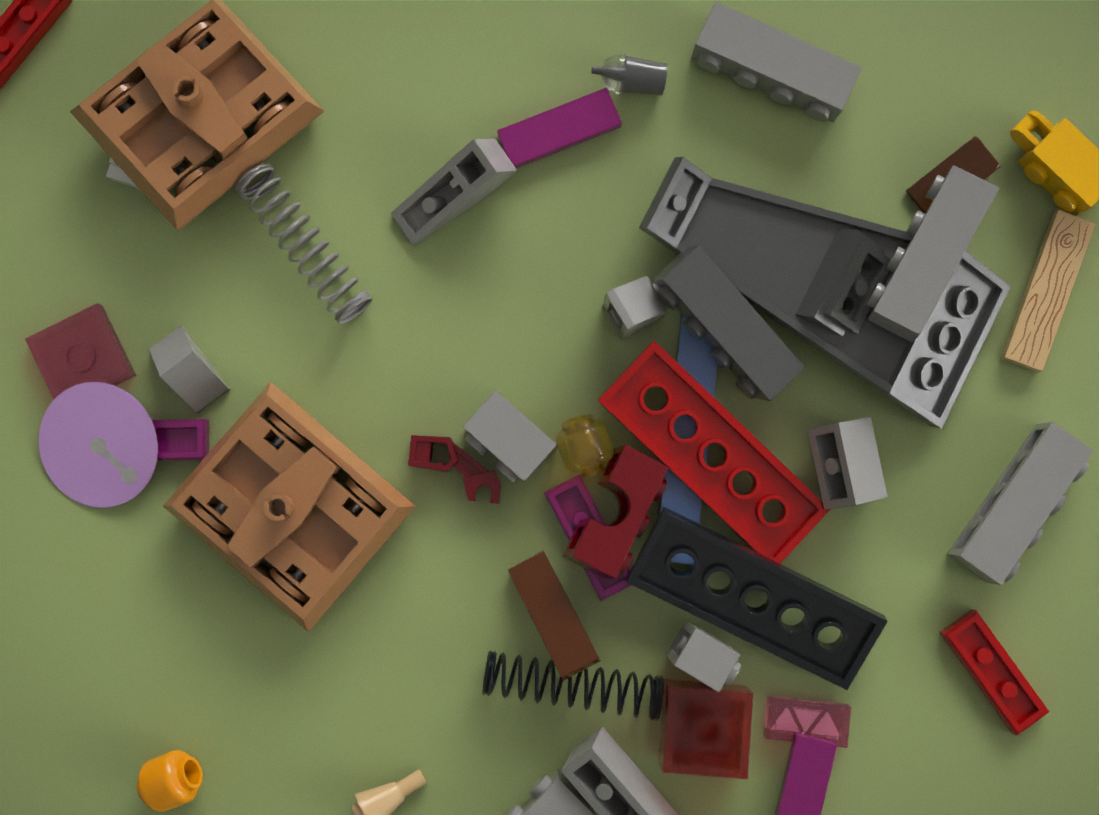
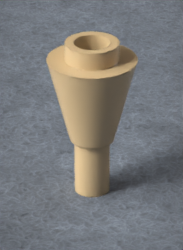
M420 769L397 783L394 781L355 793L357 802L351 805L355 815H391L405 800L404 797L427 784V781Z

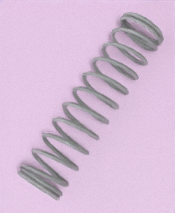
M261 164L250 169L239 179L235 190L242 199L251 200L250 210L260 213L259 222L270 225L269 235L271 237H280L279 247L290 250L288 259L291 262H300L298 272L304 275L310 274L308 285L310 287H320L318 298L322 300L330 299L327 310L329 312H337L335 315L337 323H346L362 313L373 300L368 290L360 292L344 306L331 309V305L337 296L353 287L358 282V278H353L345 283L336 293L325 297L321 296L325 286L343 275L349 266L344 265L333 272L325 281L312 284L311 280L317 271L334 262L338 258L339 253H332L320 262L315 269L303 272L301 268L304 262L324 250L328 246L329 240H323L318 243L304 257L293 259L292 254L296 247L314 238L319 233L320 228H312L302 235L294 245L284 247L282 242L285 236L304 226L309 221L310 215H303L298 218L284 233L274 234L272 232L274 225L294 214L299 209L301 203L295 202L289 205L273 221L265 222L263 220L264 213L284 202L290 196L291 191L284 190L274 196L264 208L255 209L253 207L255 199L273 191L280 184L281 178L275 177L271 179L274 174V168L270 164ZM268 170L259 181L245 188L257 174ZM275 181H277V182H276L273 186H271L269 189H267L266 191L262 192V191H263L266 187H268L270 184H272V183H274ZM254 192H256V193L254 194V196L246 197L247 195H250V194H253ZM284 194H286V195H285L283 198H281L279 201H277L276 203L272 204V203L275 202L278 198H280L281 196H283ZM293 207H295V208H294L293 210H291L289 213H287L286 215H284V214H285L286 212H288L290 209H292Z

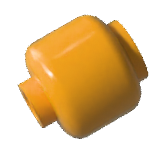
M181 750L170 751L149 759L141 766L138 775V796L150 809L157 812L168 811L189 803L197 796L203 780L201 766L194 757Z

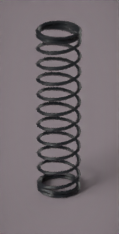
M491 650L488 652L482 689L483 695L487 694L489 696L492 694L502 663L501 690L502 696L505 699L509 695L518 665V697L522 701L525 698L535 665L534 694L536 703L541 701L551 667V703L553 706L557 704L563 679L560 676L555 694V664L552 659L547 664L540 691L539 662L536 657L532 659L522 691V657L520 654L514 661L506 689V655L504 652L500 654L495 669L497 653ZM600 666L595 672L588 696V668L584 670V708L586 711L590 708L599 673L601 674V712L604 713L606 711L611 687L617 674V714L619 716L622 714L627 690L633 676L634 717H638L644 689L649 679L651 687L649 717L651 720L655 719V721L659 719L664 695V678L662 676L656 675L653 680V677L648 674L643 680L638 696V679L635 672H631L628 675L622 693L621 674L616 669L610 677L605 694V674ZM583 671L577 675L573 693L572 677L568 678L569 708L574 704Z

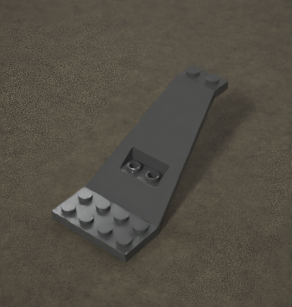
M684 157L674 158L639 226V229L678 255L687 247L699 245L751 305L928 425L941 429L1011 287L965 251L920 336L911 343L867 320L873 308L866 304L878 282L886 286L893 272L886 269L898 246L906 249L913 236L902 230L712 178Z

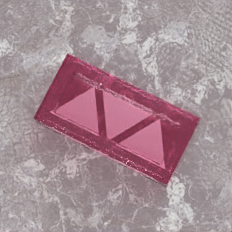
M767 695L763 736L765 739L792 742L794 732L834 741L838 745L837 747L848 748L851 706L842 703Z

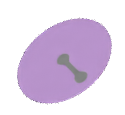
M86 382L66 389L51 402L43 416L39 429V451L45 471L61 492L80 504L107 508L126 503L146 487L154 473L158 457V441L153 422L141 403L130 393L117 386L102 382Z

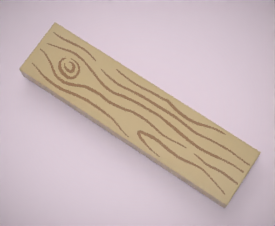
M1059 209L1052 213L1000 359L1036 373L1043 372L1096 223Z

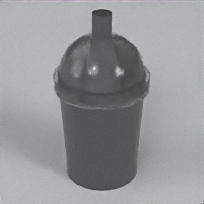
M619 53V55L608 57L602 67L592 66L591 74L601 75L603 85L613 90L616 94L626 92L662 96L667 78V63L630 57L626 53Z

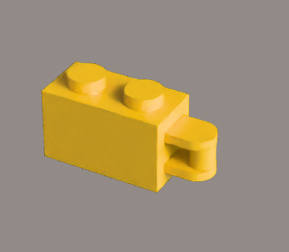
M1035 110L1029 111L1010 131L1011 138L1026 152L1017 163L1024 168V173L1030 181L1042 185L1053 196L1054 203L1061 210L1076 216L1091 208L1099 200V149L1067 118L1053 125L1041 113ZM1033 130L1041 137L1039 140L1031 134Z

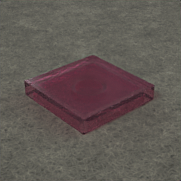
M99 303L25 339L53 399L66 389L77 384L102 382L116 386L137 376L103 305Z

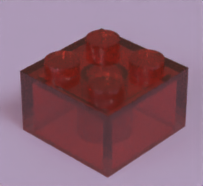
M664 679L658 758L662 772L748 779L754 693L744 685L726 686L724 684L720 692H717L702 682Z

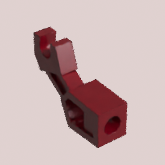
M411 435L408 466L449 472L452 468H455L465 476L463 481L468 501H476L478 488L486 486L491 490L490 503L499 504L501 482L495 471L489 472L458 447L451 437ZM433 444H441L444 447H448V455L452 460L447 465L443 462H439V464L431 463Z

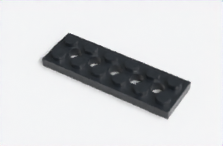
M663 507L626 577L627 583L845 690H848L888 622L885 615L666 507ZM685 553L693 558L694 563L689 570L680 572L671 567V559L676 554ZM718 571L725 572L731 578L729 585L720 590L713 589L707 584L708 577ZM752 590H761L767 594V600L760 607H750L744 602L746 594ZM797 608L804 612V617L796 625H786L781 621L782 614L787 609ZM828 626L837 627L841 631L839 638L833 643L821 642L818 639V635L823 628Z

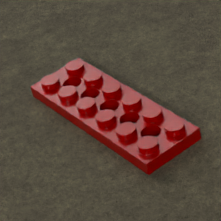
M655 340L637 356L597 399L617 421L661 463L669 467L668 469L755 552L779 564L831 510H824L823 502ZM651 387L660 388L666 398L663 407L656 411L650 410L644 403V394ZM681 415L691 417L695 424L693 434L685 439L679 438L673 429L675 420ZM717 443L722 447L724 457L719 465L710 467L703 459V452L709 444ZM746 471L752 477V488L745 494H737L733 489V478L737 473ZM776 499L782 508L781 515L776 521L767 522L762 516V507L768 500Z

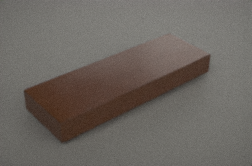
M542 551L508 569L561 678L566 680L600 662L601 660L545 552Z

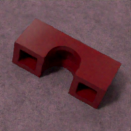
M627 444L614 448L598 484L610 490L617 498L619 505L618 515L608 526L602 525L591 518L580 520L562 557L604 579H616L618 574L623 575L632 560L633 554L629 551L635 538H640L649 524L650 516L647 515V512L652 502L658 501L666 488L667 480L664 479V476L669 467Z

